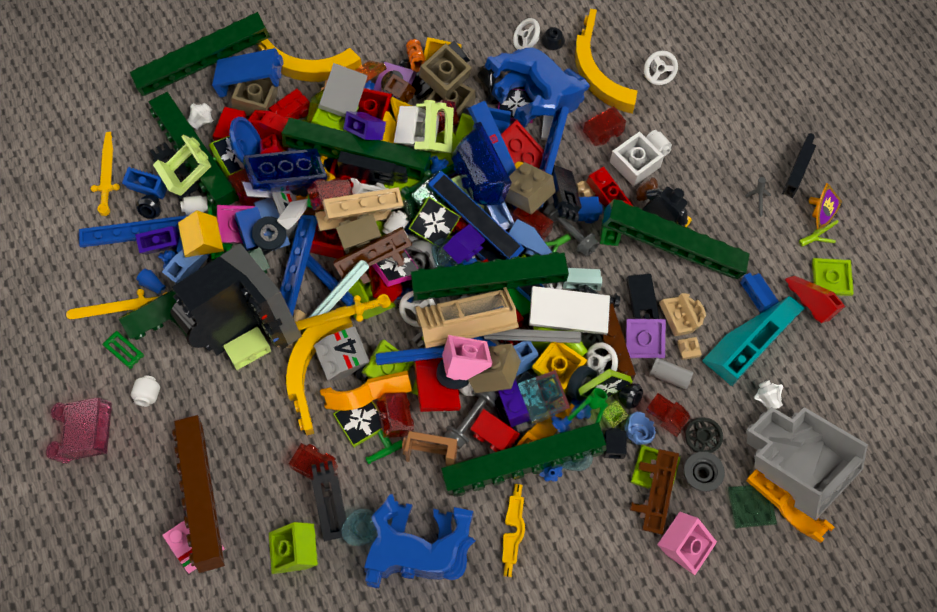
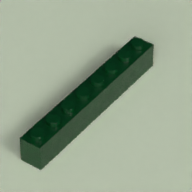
M256 12L248 15L246 18L233 22L229 26L218 29L212 34L201 37L195 42L186 44L178 50L169 52L161 58L154 59L146 65L137 67L130 74L137 90L142 96H145L217 63L218 59L228 58L270 38V35L259 13Z
M165 92L148 101L151 109H149L150 114L154 119H158L157 124L160 129L167 132L165 136L170 143L173 142L175 144L173 148L176 153L186 144L181 137L185 135L189 138H195L200 143V149L208 156L207 160L211 167L198 179L200 181L198 185L203 193H208L207 199L210 204L217 207V205H231L238 201L235 189L170 94ZM193 154L183 162L186 168H191L190 173L200 164Z
M289 118L282 131L283 146L337 160L340 153L345 152L394 163L407 169L408 178L421 181L425 177V171L430 168L431 153L381 140H365L352 133Z
M613 199L606 206L602 226L734 279H739L747 273L750 253L743 251L741 248H735L723 241L710 238L706 234L695 232L691 228L683 227L674 221H668L656 214L643 211L641 208L626 204L622 200Z
M260 247L248 251L261 269L268 273L267 269L270 266ZM174 290L119 317V321L130 340L133 338L138 340L146 336V331L150 329L156 331L164 326V322L168 320L173 322L182 317L181 313L184 312L182 309L184 305L179 306L173 298L175 295Z
M551 252L547 255L533 254L523 258L517 256L507 260L477 261L467 265L438 266L427 270L421 268L411 271V283L414 301L504 290V287L512 289L535 284L543 285L566 282L569 271L565 252Z
M598 422L441 468L448 494L458 497L464 495L465 491L482 490L485 488V485L492 483L493 485H500L506 479H520L524 477V474L530 472L532 474L541 473L544 471V468L550 466L558 468L568 461L573 463L582 461L585 456L592 455V457L602 455L603 451L607 449Z

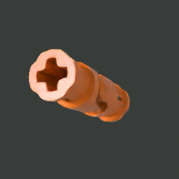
M413 39L409 40L406 44L411 69L419 72L421 65L426 61L420 41Z

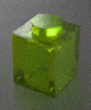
M616 399L608 403L603 413L604 418L612 428L629 417Z

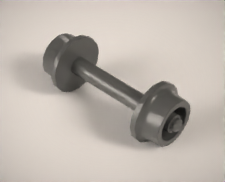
M554 202L547 206L543 216L547 219L546 223L548 225L557 220L580 242L576 248L578 253H582L587 257L595 252L599 242L595 239L596 235L594 233L584 237L565 218L559 217Z
M473 390V394L479 400L457 429L451 426L446 427L447 432L443 437L458 439L457 449H461L464 444H468L469 440L463 435L485 404L492 408L496 406L495 401L498 398V394L495 391L475 393Z

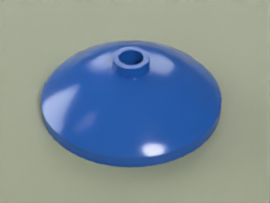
M234 118L229 128V139L233 153L246 167L252 170L262 169L265 161L260 154L261 138L257 130L246 118Z

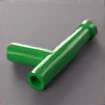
M384 429L378 431L377 434L385 448L369 457H365L368 465L401 449L403 441L399 440L392 444Z

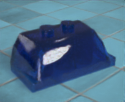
M474 123L472 131L461 140L452 154L451 160L454 164V170L459 174L463 188L467 190L470 198L475 203L484 206L503 204L512 182L482 123Z
M317 148L244 155L243 157L244 168L252 189H256V191L261 193L310 188L319 182L327 181V174Z

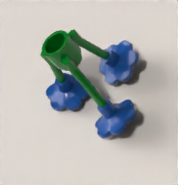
M595 388L586 400L577 401L573 398L571 403L575 407L571 411L572 413L564 419L553 416L551 418L553 426L558 429L559 433L570 431L571 429L568 425L575 416L578 419H588L591 417L590 411L600 408L595 423L599 422L600 424L604 410L608 406L605 402L608 398L606 392L600 388Z

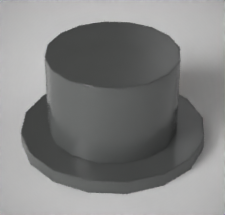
M697 452L686 460L684 476L687 483L694 489L701 492H710L722 484L725 477V469L721 460L714 454ZM697 471H704L707 478L699 477Z

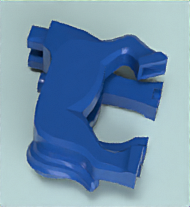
M533 47L518 49L513 53H501L495 57L490 56L485 64L487 70L492 69L494 71L492 75L495 78L500 75L501 71H510L500 82L494 84L492 90L493 96L501 104L506 101L509 91L518 87H524L526 93L533 101L516 108L514 118L524 128L532 119L538 116H554L556 110L563 106L569 108L568 113L573 112L584 101V92L590 86L585 79L578 81L576 77L564 73L545 53Z
M390 494L384 504L372 515V522L378 536L370 548L364 566L367 574L365 579L367 586L379 589L382 578L387 579L391 574L397 572L402 573L401 576L407 579H414V576L434 580H442L444 578L448 580L459 579L466 570L467 551L476 541L473 537L469 536L474 515L473 511L454 507L453 513L447 512V514L439 513V510L433 509L434 520L439 527V535L436 542L431 545L420 537L405 533L413 505L407 503L406 506L400 505L398 501L394 500L393 494ZM452 516L456 522V529L453 533L451 528ZM393 517L392 523H391V526H390V525L388 524V520Z

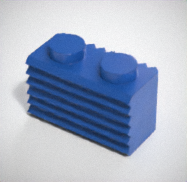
M131 167L127 168L122 184L130 190L146 195H154L159 199L164 198L167 187L161 177Z

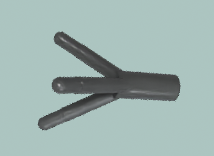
M764 177L758 179L756 189L745 195V197H749L755 193L759 194L760 217L763 216V193L771 196V193L765 189L766 179Z

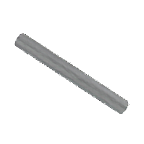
M511 329L484 335V339L580 343L581 332Z

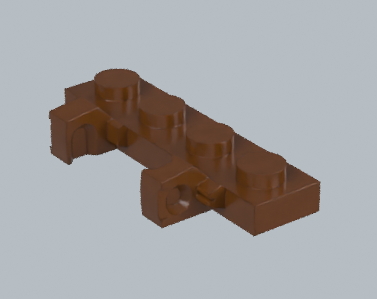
M402 226L334 260L333 264L342 279L360 260L367 262L370 267L386 258L392 257L397 262L398 267L405 264L402 253H404V249L412 246V242ZM367 272L360 277L363 284L371 281V277L367 275Z
M658 449L656 460L651 459L650 464L641 461L639 463L638 471H646L650 473V478H652L648 500H645L644 505L631 502L630 511L640 513L639 518L644 519L643 531L663 535L679 453Z

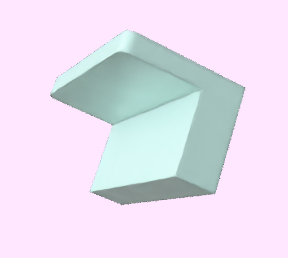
M568 268L569 275L567 281L563 282V289L578 290V288H583L584 285H587L593 290H601L602 277L599 269Z

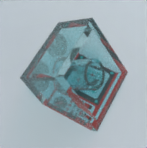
M556 370L518 383L529 413L531 425L549 419L570 408Z

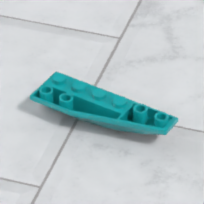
M788 296L729 332L702 362L733 386L804 310V307L791 296Z

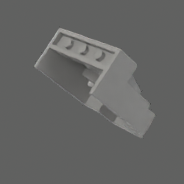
M771 407L767 412H763L755 424H751L746 431V443L757 449L754 455V468L763 473L766 479L790 493L795 500L794 507L815 521L858 476L864 467L868 444L805 407L799 413H794L792 418Z

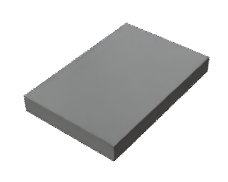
M333 63L318 108L342 117L346 116V111L356 112L368 75Z

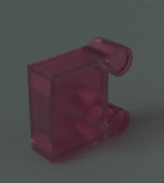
M99 397L67 404L62 402L56 403L51 409V417L64 423L62 443L57 441L51 442L46 449L47 458L67 464L75 459L107 454L112 403Z

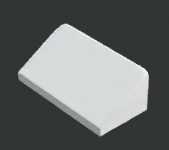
M308 199L290 202L277 221L287 230L290 229L307 209Z

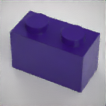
M346 111L343 129L365 140H383L386 122L365 112Z
M469 224L455 234L443 249L460 264L464 260L468 262L474 255L476 256L483 249L481 245L485 239Z
M169 226L135 234L139 253L146 255L178 247L179 229Z
M516 379L512 389L497 390L511 427L530 421L529 413Z

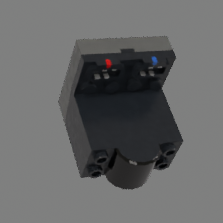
M241 244L233 247L172 286L175 292L173 298L176 303L171 309L170 319L191 347H206L209 352L212 350L218 356L225 351V344L256 327L261 328L274 346L277 347L279 345L282 350L302 337L281 291Z

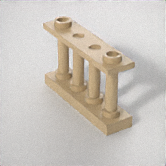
M399 187L324 199L323 206L325 211H319L315 214L319 231L336 229L339 223L345 220H350L351 222L357 220V217L363 214H373L376 222L387 220L392 213V209L402 208L404 205Z

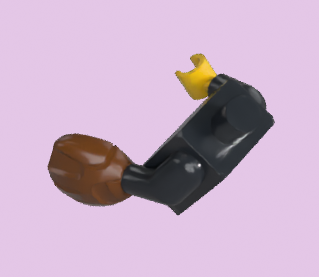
M654 177L640 184L636 192V199L638 201L649 199V202L642 209L643 211L656 214L663 219L688 227L692 219L687 216L686 206L688 203L683 198L684 191L682 189L676 188L673 190L668 186L660 189Z

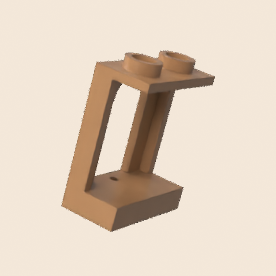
M409 431L408 437H404L402 449L403 455H406L407 462L410 461L411 451L418 450L446 455V466L455 464L458 439Z

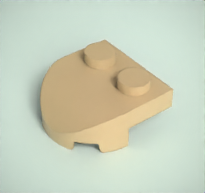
M682 293L675 298L663 299L659 303L674 336L694 332L703 324V320L706 317V312L699 300L694 301L686 293Z

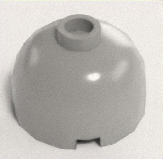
M415 241L412 243V246L405 249L419 269H434L440 265L439 251L428 241Z

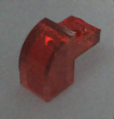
M659 393L656 394L646 409L647 412L662 421V428L676 437L679 436L690 419L689 413L678 402L674 404Z

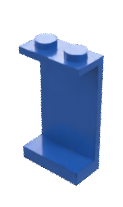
M276 48L218 59L212 86L220 98L227 96L229 85L269 77L274 86L278 87L281 78V68L284 63L283 58L279 55Z

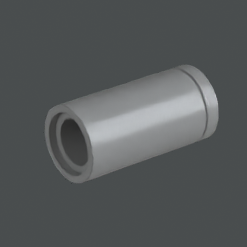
M656 357L649 375L687 390L693 371Z

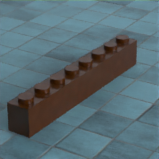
M195 415L174 421L175 429L172 430L174 441H177V446H174L175 454L180 460V463H177L178 473L182 475L179 485L181 492H184L185 496L181 499L183 509L187 511V516H184V522L190 534L186 535L188 545L192 547L189 559L191 566H195L198 572L202 573L224 567L225 563L203 425L199 416Z

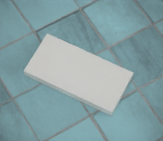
M533 286L529 326L607 335L610 296Z

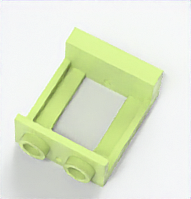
M424 100V103L416 104V107L426 109L425 139L422 142H415L414 149L434 153H452L454 108L447 107L446 103H435L433 100ZM438 111H444L445 113L444 144L435 142Z
M185 135L181 137L186 144L168 162L164 163L157 160L153 164L167 189L180 196L211 167L207 160L208 156L199 147L200 143L195 138H189ZM193 154L200 164L186 179L180 182L174 171Z

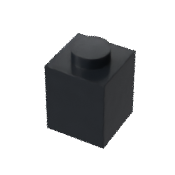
M620 428L606 430L604 437L607 450L604 451V458L624 459L627 454L626 431H622Z

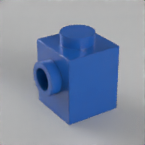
M579 197L582 208L578 212V221H584L585 223L598 221L599 215H602L603 212L602 203L599 204V197Z

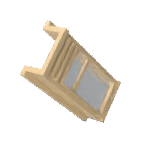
M504 287V290L443 302L434 306L415 307L417 322L422 328L425 347L430 348L446 344L448 335L471 339L519 328L516 307L507 288Z

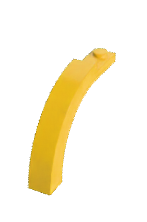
M590 8L589 15H585L584 19L586 29H582L581 35H577L575 62L578 73L586 79L590 85L589 90L598 99L615 109L633 114L638 90L629 89L613 82L599 70L593 60L590 42L597 10Z
M268 39L257 43L259 51L276 48ZM276 48L284 62L281 74L301 81L322 82L328 80L333 63L354 71L362 68L361 58L351 48L333 57L319 60L295 58Z
M350 316L307 328L301 335L302 337L298 339L290 355L286 374L287 393L290 401L295 400L296 412L301 413V419H298L300 430H305L306 435L314 434L304 389L306 370L316 352L314 345L326 336L353 327Z

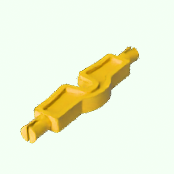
M514 484L513 496H510L505 524L516 527L517 532L505 533L503 535L502 563H505L504 577H507L508 569V577H512L513 565H516L518 546L525 534V523L522 518L524 498L521 497L523 485L519 484L518 492V484Z

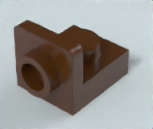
M395 74L392 75L384 87L387 92L405 103H408L413 98L416 91L410 83Z

